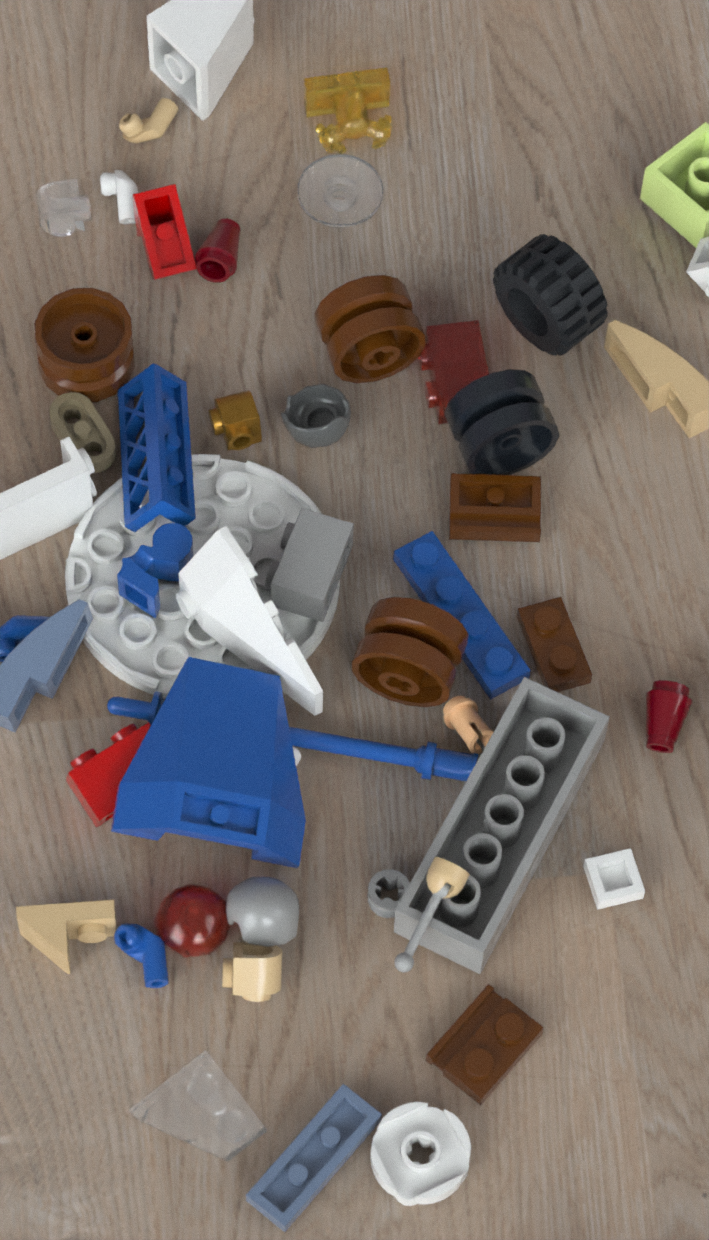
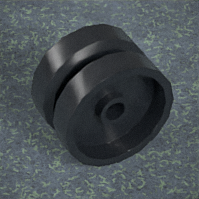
M516 369L490 373L472 381L459 390L448 402L444 414L455 440L460 442L459 449L469 473L512 475L529 468L544 458L555 447L560 434L549 408L544 406L543 394L534 375Z

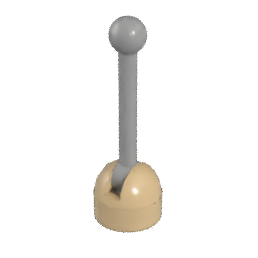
M434 857L426 877L428 889L431 891L432 896L404 953L398 954L394 960V965L398 971L405 973L413 968V955L441 899L452 898L463 889L470 874L460 866L443 858Z

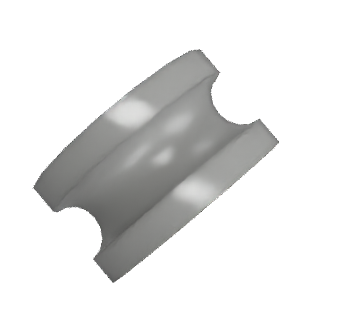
M393 869L377 872L371 878L368 885V904L371 910L378 916L395 918V910L410 884L408 878L403 873ZM385 886L390 891L398 888L397 901L394 902L389 897L381 900V887Z

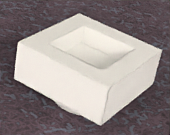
M631 848L585 859L583 867L597 910L644 898L645 889Z

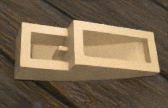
M617 320L608 323L604 348L650 413L666 405L688 438L709 429V381L687 360L660 341Z

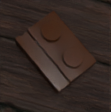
M451 473L449 539L540 542L541 476Z
M488 984L426 1054V1062L436 1066L443 1072V1076L478 1104L482 1105L542 1036L544 1027L509 999H503Z

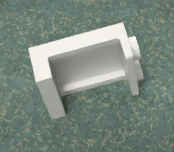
M69 436L60 440L62 465L0 493V560L79 523L86 511L93 507L92 497L97 496L95 485L90 477V474L95 472L93 463L84 448L77 450Z

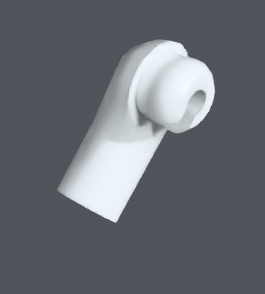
M115 170V173H102L100 176L101 193L104 196L116 194L119 223L135 224L132 194L138 193L137 185L122 170Z

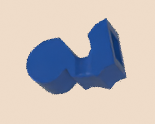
M168 523L160 526L153 535V546L141 545L135 554L123 558L122 568L117 574L119 595L154 618L157 617L160 610L158 579L179 582L178 573L193 558V537L185 526L178 523Z

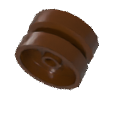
M374 275L349 281L331 291L319 303L314 314L322 342L327 345L328 357L334 373L343 381L367 383L391 377L409 367L420 357L426 346L425 334L418 317L413 313L412 301L405 285L395 277Z
M72 288L53 296L41 307L34 323L35 343L38 353L39 373L46 386L58 396L64 393L76 392L85 395L91 402H99L116 395L118 389L129 382L135 368L132 322L124 304L105 291L95 288Z
M390 597L377 601L372 606L366 621L365 637L359 641L353 657L352 672L365 687L388 700L416 707H432L443 704L449 699L456 677L455 667L461 663L468 643V633L463 624L450 613L430 603L413 598Z

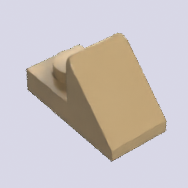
M114 899L16 907L20 935L67 974H71L70 939H78L83 943H98L104 941L107 937L114 936L117 929Z

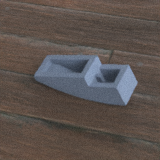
M78 599L52 615L30 632L1 663V727L16 732L36 692L53 699L93 620L87 602Z

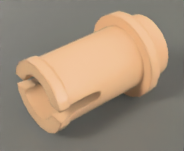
M465 696L453 697L443 708L444 723L448 728L457 731L471 753L480 754L483 751L476 740L479 739L484 747H486L493 731L478 714V706L473 699L466 698Z

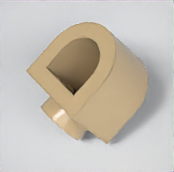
M233 942V958H223L222 988H232V995L242 996L243 999L252 1002L267 1001L271 998L272 994L281 990L282 949L278 946L267 947L247 942Z

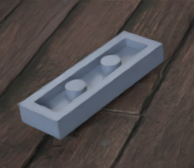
M343 1084L246 1194V1201L282 1231L286 1232L381 1122L382 1114Z

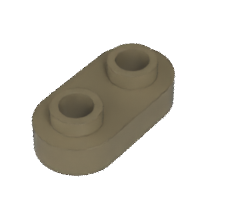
M76 392L64 393L55 398L51 403L49 415L51 427L58 439L62 440L69 436L77 450L84 448L87 453L91 451L100 452V455L89 456L94 466V473L107 470L116 458L115 439L93 403L85 395ZM69 418L79 419L78 422L73 424L66 422Z

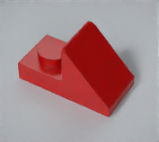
M171 184L132 194L136 232L138 237H142L152 279L156 280L195 270L196 264L176 185Z

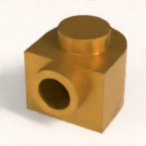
M250 390L214 399L215 408L208 410L211 426L215 436L223 434L227 450H242L252 444L262 442L260 416Z

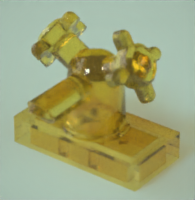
M388 67L304 78L306 117L335 114L337 125L335 126L331 123L325 127L322 123H319L315 127L316 132L319 134V140L327 153L331 154L334 151L339 154L345 153L347 149L341 142L346 138L353 140L363 136L374 138L372 143L373 149H379L386 145L391 136L392 117L385 114L384 118L380 117L378 122L369 120L367 109L389 107L390 76Z

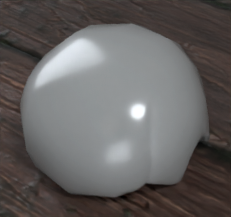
M250 877L235 885L229 891L226 901L227 921L229 925H233L234 921L238 923L242 939L249 944L267 947L286 944L297 936L299 900L296 893L277 878Z

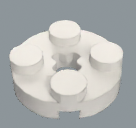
M423 1102L403 1104L387 1113L379 1123L372 1141L371 1167L378 1183L387 1193L393 1195L399 1203L407 1206L436 1203L452 1195L467 1177L471 1153L470 1138L463 1123L450 1111L428 1107V1103ZM419 1142L422 1148L429 1146L433 1148L434 1152L429 1155V1163L420 1164L418 1161L412 1162L408 1158L412 1154L411 1145L413 1143Z

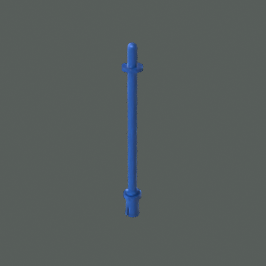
M155 691L152 702L119 696L112 697L108 700L107 708L114 715L147 720L151 725L163 704L162 692ZM289 727L292 746L414 767L417 773L422 774V779L431 780L432 776L467 781L478 761L477 753L470 754L437 748V743L428 741L427 746L422 745L418 749Z

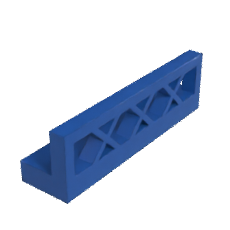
M153 363L118 389L124 524L127 529L133 532L138 531L158 515L183 526L196 519L187 383ZM143 391L134 409V398ZM145 421V427L136 443V436ZM147 455V461L138 477V470ZM149 490V502L140 508V505L147 491Z

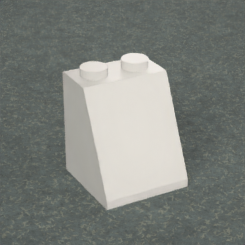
M170 0L147 15L150 70L202 121L210 116L254 44L253 0Z

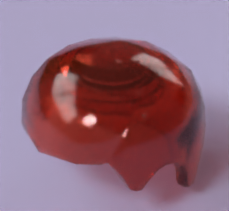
M187 884L175 888L161 901L154 918L156 935L163 940L166 946L184 958L210 955L225 942L231 927L227 921L226 901L211 888L200 884Z

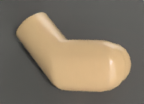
M161 98L148 118L141 119L136 113L124 115L119 122V129L123 132V138L128 142L136 144L162 137L178 112V107L172 100Z

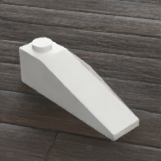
M227 526L218 529L178 573L180 592L176 594V599L182 612L188 619L194 616L204 632L255 671L280 676L282 691L316 716L323 712V690L296 642L292 638L284 641L282 637L284 630L278 617L279 612L272 600L265 603L262 602L258 588L253 580L258 574Z

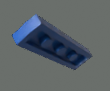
M433 531L394 551V562L421 601L430 603L450 613L463 624L468 633V643L462 660L490 700L519 685L524 677L530 678V668Z

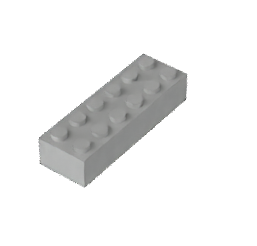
M526 677L523 678L395 910L394 933L406 939H411L432 896L426 882L428 869L434 857L448 860L466 870L470 875L458 895L452 898L441 899L419 945L481 974L605 741L610 716Z

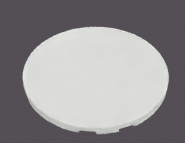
M214 454L191 455L196 519L185 527L193 537V557L218 529L227 526L258 574L253 580L258 588L262 602L270 601L271 588L265 586V581L272 561L280 562L284 549H281V540L288 522L295 524L301 508L322 514L321 511L298 486L265 466L252 461L243 463L222 459L220 455ZM143 467L139 468V470H138V477H139V475H140V473H141ZM121 478L106 489L93 502V507L86 511L75 530L74 539L66 559L65 583L68 605L78 599L88 603L93 616V620L82 640L93 656L119 679L154 695L155 691L162 692L163 698H166L188 657L254 670L204 632L194 616L188 619L184 615L176 599V594L180 592L179 582L158 579L160 610L156 618L119 595L117 574L122 568V559L135 554L141 545L152 547L155 531L164 524L174 523L158 515L136 532L127 529L124 524L123 484ZM149 490L147 491L140 505V508L149 502ZM340 581L324 622L277 608L279 612L278 617L284 630V635L282 636L284 641L292 638L298 645L305 660L318 647L331 625L337 607Z

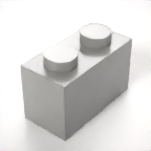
M301 508L295 524L288 522L281 540V549H284L280 562L272 561L265 581V586L271 588V600L276 608L324 622L353 547V523Z

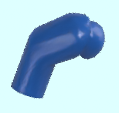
M16 615L0 627V662H3L8 654L30 632L49 619L50 616Z
M130 923L120 925L114 934L115 944L124 953L143 964L145 986L148 988H161L168 985L169 979L164 941L141 925Z

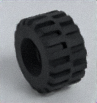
M546 234L536 236L500 263L493 272L495 276L493 278L495 293L510 322L524 338L541 351H546L549 355H564L600 327L607 318V300L594 272L571 246L564 241L561 242L557 237L547 236Z

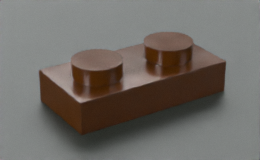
M557 597L518 608L517 620L543 686L556 692H561L591 683L592 672L562 598Z

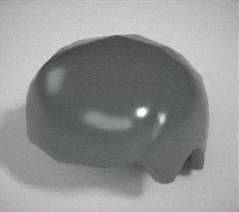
M326 384L306 386L295 395H289L285 412H281V416L286 429L297 443L310 448L327 447L339 441L349 427L351 406L349 400L339 389Z

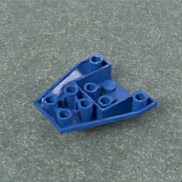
M188 657L118 785L111 832L156 841L165 832L252 849V860L298 868L300 865L306 818L280 676Z

